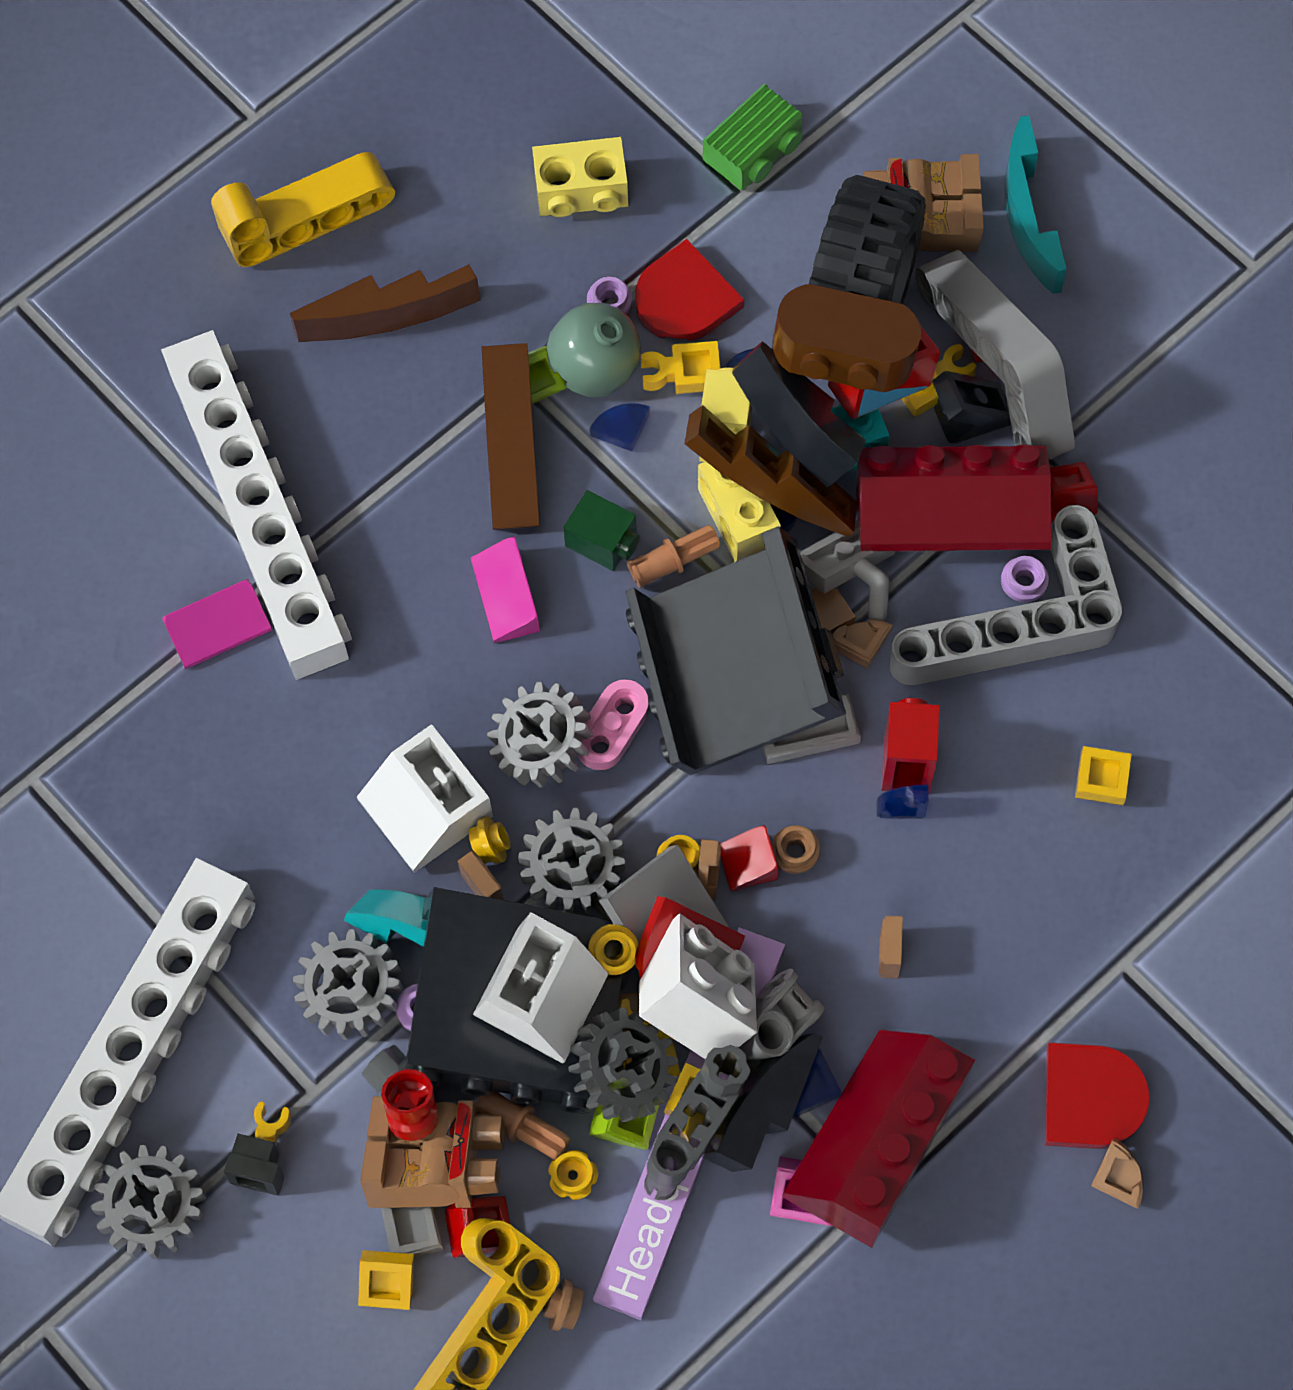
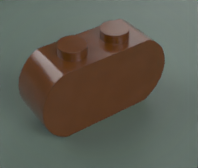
M805 284L791 290L782 299L778 308L772 348L779 364L790 373L884 393L897 389L910 377L921 339V327L915 314L904 304Z

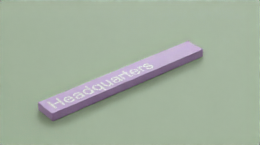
M739 927L737 932L745 935L740 951L745 953L751 962L754 963L757 999L764 986L774 978L785 950V944ZM690 1050L686 1063L701 1069L705 1059ZM720 1072L718 1075L720 1078L727 1080L729 1077L727 1074H724L722 1072ZM665 1114L659 1132L668 1120L669 1115ZM700 1158L695 1168L690 1170L685 1179L677 1185L675 1194L667 1200H656L655 1196L658 1190L655 1188L650 1196L647 1194L644 1188V1180L648 1174L646 1162L593 1297L594 1303L642 1321L704 1158Z

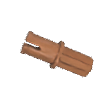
M707 525L672 543L668 538L664 539L663 545L627 561V566L634 582L641 589L675 571L679 574L684 572L683 565L719 548L720 541L713 527Z
M492 1091L490 1096H479L475 1102L477 1114L503 1117L508 1140L512 1143L521 1140L553 1160H556L565 1153L570 1145L571 1140L568 1135L535 1116V1109L530 1105L523 1107L511 1101L500 1092Z

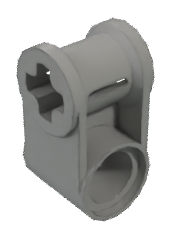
M789 968L782 971L760 991L756 999L757 1033L738 1047L746 1054V1061L783 1055L799 1036L823 1013L824 1005L820 1000L813 1001L796 981L798 975L793 969ZM759 1027L764 1034V1045L759 1041Z

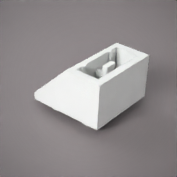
M432 724L391 752L357 796L358 801L414 873L469 834V829L477 825L478 819L485 816L493 817L489 796Z
M530 912L517 928L473 1015L555 1060L564 1063L570 1052L571 1045L574 1044L579 1034L578 1030L583 1026L608 973L576 936Z
M678 914L672 920L639 981V1017L704 1059H706L707 1054L713 1048H723L729 1045L740 1047L757 1033L754 963L742 951L733 950L715 938L705 926L696 925L683 915Z

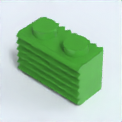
M763 84L703 140V160L743 191L752 182H761L769 174L777 157H781L782 153L789 155L798 147L803 137V115L800 110H796L793 105H789L787 100H783L773 89H769L767 84Z

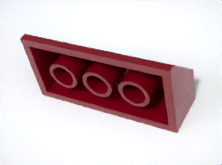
M1021 444L1017 446L971 445L937 447L927 445L923 447L877 446L863 448L857 462L856 479L861 551L1051 550V474L1046 446Z
M879 1029L788 1183L782 1197L873 1248L965 1086L975 1059L932 1035Z

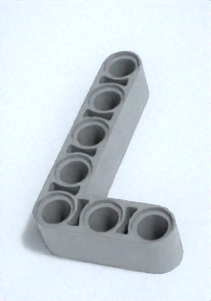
M955 250L917 267L915 277L925 300L1004 382L1015 446L1021 444L1046 446L1048 461L1073 450L1075 440L1064 367L1060 355L1052 342L960 250Z
M1070 505L1063 508L1056 515L1051 532L1052 543L1050 551L1063 597L904 629L895 636L892 643L889 660V670L892 676L902 684L918 685L1108 645L1113 640L1122 615V606L1093 513L1085 507ZM1075 530L1083 537L1071 539L1063 531ZM1079 571L1088 572L1094 576L1095 580L1090 582L1082 581L1076 577L1075 573ZM1087 615H1102L1107 619L1108 623L1095 624L1088 619ZM1053 623L1061 628L1062 632L1050 634L1045 632L1040 625ZM1006 632L1011 634L1016 641L1002 643L994 637V634ZM962 642L970 650L964 653H957L952 651L947 644ZM906 651H915L923 657V660L909 662L903 659L901 654Z

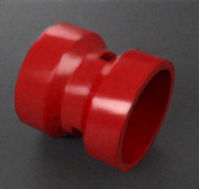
M409 1069L398 1071L387 1078L382 1086L381 1096L390 1131L396 1137L408 1141L423 1139L431 1134L437 1126L439 1118L431 1080L424 1073Z

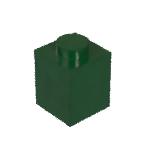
M586 490L563 526L565 547L613 572L622 558L628 560L632 556L640 539V535L637 534L635 514L589 490Z

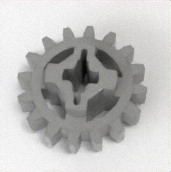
M536 682L534 693L531 694L521 686L518 688L519 699L513 702L506 697L502 700L507 708L505 714H493L491 717L499 725V728L487 733V737L496 745L489 751L490 755L500 763L498 767L508 777L513 776L521 785L526 786L531 779L539 788H543L547 776L553 777L560 783L563 781L561 770L568 767L576 772L579 769L574 761L576 755L586 756L590 752L582 744V740L593 737V731L584 724L591 719V716L581 706L582 702L572 692L567 693L560 684L555 683L549 691L542 682ZM537 728L548 738V740L543 741L540 737H538V735L533 731V729Z
M573 808L570 819H563L558 810L553 811V823L549 826L544 821L538 819L535 824L539 835L536 837L525 834L523 837L524 846L530 851L520 852L518 855L519 864L528 867L520 872L522 883H534L529 890L533 901L546 896L545 905L548 909L554 910L559 903L564 905L565 912L573 913L574 905H581L586 914L591 913V901L594 899L599 901L608 894L607 887L611 889L618 887L621 884V879L615 873L625 871V859L618 857L619 854L624 852L622 840H611L614 835L613 825L609 823L598 828V814L595 812L586 821L581 820L578 808ZM574 834L586 836L590 838V840H585ZM555 840V844L550 853L542 855L546 846L550 842ZM574 856L576 862H579V866L570 868L569 863L565 862V858ZM602 864H604L602 873L590 885L589 880L593 872L602 869ZM557 883H558V884H560V885H562V886H565V887H567V888H569V889H571V890H564V889L557 888V887L554 886V884H557Z
M349 929L346 940L342 941L339 940L334 932H330L328 946L323 948L315 941L311 944L316 954L313 959L300 957L298 962L306 970L305 975L294 976L293 982L299 989L305 991L297 994L294 997L300 1008H307L303 1016L311 1025L319 1021L318 1028L324 1035L328 1036L336 1027L337 1033L343 1040H348L351 1028H357L361 1035L366 1037L368 1036V1023L374 1021L381 1027L386 1025L381 1015L384 1009L397 1011L398 1005L391 998V994L403 992L404 986L399 980L392 977L400 974L402 969L396 960H390L393 953L387 944L377 948L378 940L373 934L368 933L360 942L359 935L354 929ZM347 955H356L353 958H340ZM324 971L323 984L318 987L320 976ZM348 978L355 983L353 988L349 990L341 985ZM379 980L378 990L374 998H372L373 986ZM343 1010H358L353 1013L340 1014Z
M140 1145L138 1158L132 1159L125 1151L121 1152L120 1160L123 1165L116 1169L106 1164L103 1169L110 1177V1180L107 1184L95 1183L94 1185L95 1191L103 1196V1201L92 1204V1211L96 1215L106 1216L96 1225L98 1230L103 1235L113 1232L109 1243L116 1250L128 1242L127 1253L132 1258H137L142 1248H146L152 1259H158L160 1246L166 1245L173 1253L179 1251L176 1238L181 1234L186 1238L192 1239L195 1235L188 1226L190 1220L201 1221L204 1218V1214L194 1204L205 1200L206 1194L203 1189L192 1188V1186L200 1181V1175L195 1169L184 1172L189 1162L182 1154L170 1161L171 1152L165 1146H161L156 1156H152L146 1145ZM159 1170L171 1176L168 1177L165 1174L160 1178L146 1176L144 1171ZM127 1182L123 1199L117 1202L120 1190ZM142 1185L148 1193L154 1196V1210L157 1213V1218L144 1208L145 1202L143 1199L144 1194L141 1190ZM181 1202L180 1210L175 1219L171 1222L170 1219L175 1204ZM142 1225L152 1228L154 1233L138 1234L126 1228L130 1227L133 1229Z

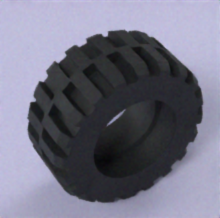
M861 175L845 179L841 189L837 192L826 226L823 229L809 284L903 304L920 245L926 211L925 198L918 190Z

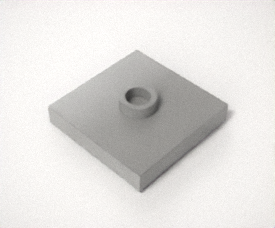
M678 845L668 847L599 900L613 924H619L628 928L635 935L638 944L657 896L673 900L729 927Z

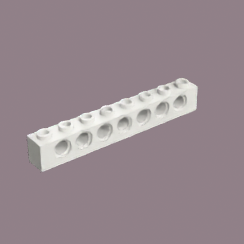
M211 330L161 349L170 376L295 679L298 680L349 660L344 643L352 640L351 634L342 613L333 617L328 603L335 600L333 591L326 575L316 576L311 563L318 561L315 548L308 534L302 537L298 534L295 524L302 521L293 496L283 498L278 485L286 483L277 458L273 457L267 460L262 447L269 445V440L261 420L251 421L246 409L254 406L244 381L235 384L231 372L238 368L228 343L219 346L214 331ZM209 383H219L214 389H202ZM223 421H235L234 424L227 428L217 427ZM241 458L251 459L244 466H233ZM255 497H268L260 505L248 504ZM270 536H285L277 544L269 545L264 543ZM289 574L301 575L300 579L295 583H281V580ZM314 613L318 615L317 619L310 624L297 623V620L304 614Z
M198 858L195 859L0 1192L1 1220L55 1247L60 1236L65 1238L70 1234L79 1217V1210L76 1208L86 1191L92 1192L95 1183L101 1181L104 1174L103 1168L105 1167L102 1164L111 1147H118L125 1139L131 1125V1120L128 1118L137 1102H144L152 1092L156 1082V1075L154 1073L163 1057L169 1058L176 1050L182 1035L179 1029L188 1013L193 1015L200 1008L206 995L204 985L212 971L218 972L226 963L231 951L229 942L237 928L243 929L250 921L255 909V902H253L255 897L247 882ZM205 914L217 916V920L211 928L207 930L194 929L195 922L199 917ZM182 956L193 958L191 966L186 971L178 974L169 972L170 966L175 959ZM153 1000H167V1007L162 1014L156 1017L144 1015L147 1005ZM132 1042L142 1043V1050L135 1059L130 1061L119 1060L120 1052L125 1045ZM105 1086L116 1087V1095L110 1103L102 1106L94 1104V1097L101 1088ZM80 1130H89L91 1132L90 1140L84 1148L76 1151L68 1149L69 1140L74 1133ZM53 1175H64L62 1189L55 1195L43 1196L42 1188L45 1181Z

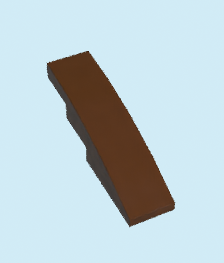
M470 264L430 283H428L420 269L382 288L378 287L371 274L289 314L295 336L299 342L345 340L392 332L434 320L479 302L481 299L478 278Z
M528 343L481 346L493 530L539 527Z
M704 405L689 414L684 444L718 472L760 499L804 521L847 537L854 533L857 501L836 482L827 488L788 450L780 454L750 425L735 434Z

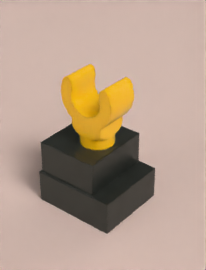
M260 1101L254 1109V1119L257 1125L256 1137L237 1133L232 1152L229 1153L224 1168V1173L230 1184L278 1196L284 1175L279 1164H276L279 1153L275 1142H277L279 1135L288 1130L291 1124V1114L289 1109L284 1107L281 1117L277 1122L267 1123L264 1121L267 1108L265 1103Z

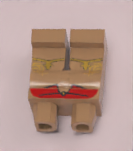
M961 154L959 161L929 162L924 159H909L902 162V158H889L887 170L863 171V176L918 190L925 198V219L918 251L953 252L960 250L961 252H978L984 230L982 196L980 194L979 154Z
M373 1096L367 1132L369 1141H366L360 1178L368 1207H441L455 1203L456 1208H471L473 1195L499 1193L501 1175L498 1159L477 1158L478 1150H503L506 1135L503 1117L477 1114L474 1101H458V1105L449 1102H436L439 1118L433 1132L423 1139L408 1141L396 1137L390 1131L382 1096Z

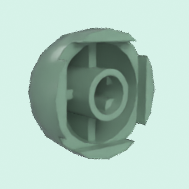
M601 302L583 303L565 313L550 332L546 347L549 366L554 374L558 371L560 376L567 381L565 384L567 388L572 392L587 397H606L622 387L636 370L642 349L639 333L630 317L619 308Z

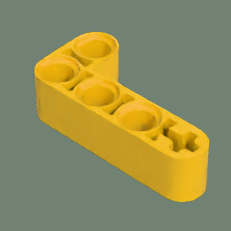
M363 152L257 199H254L249 187L245 183L236 182L228 184L214 194L211 205L218 228L239 266L251 267L386 207L395 197V190L375 154Z
M479 1218L467 1225L461 1236L463 1254L470 1262L489 1275L491 1279L414 1390H458L454 1388L455 1385L446 1382L447 1377L462 1383L463 1387L460 1390H487L555 1291L560 1280V1270L554 1258L512 1225L504 1221ZM494 1229L499 1237V1246L493 1255L486 1257L481 1248V1240L487 1231ZM534 1260L539 1269L538 1278L532 1286L526 1287L521 1278L522 1269L528 1261ZM504 1303L509 1311V1319L502 1329L496 1331L491 1323V1315L498 1305ZM475 1347L479 1354L478 1365L471 1373L464 1374L460 1366L461 1357L467 1349Z

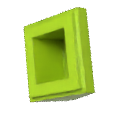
M542 346L528 353L532 404L567 388L565 380L558 371L554 374L549 366L547 346Z
M600 1105L594 1110L589 1135L597 1139L648 1150L659 1105L655 1106V1113L642 1118L638 1116L637 1119L628 1122H622L620 1116L608 1120L604 1119L603 1105Z

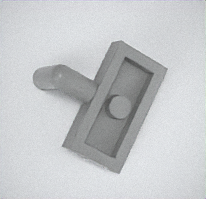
M858 520L855 521L854 533L848 537L835 532L800 552L809 583L825 594L853 577L858 576L870 585L868 618L881 621L887 619L889 578L886 573L875 565L894 555L895 551H861Z

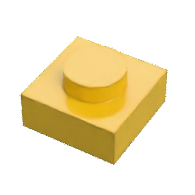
M1083 746L1080 755L1075 798L1124 805L1131 754Z
M362 1250L359 1268L358 1306L410 1310L413 1290L414 1254Z

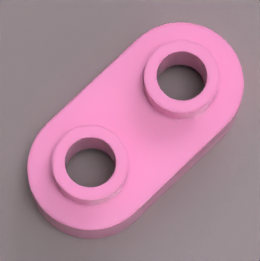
M625 679L611 683L605 688L590 711L591 719L584 724L593 731V737L582 740V744L590 752L586 756L578 755L581 762L587 767L595 770H606L615 766L623 757L649 713L648 695L640 684ZM624 703L630 704L634 708L629 714H621L616 709ZM604 742L609 748L604 753H596L592 750V746L595 743Z

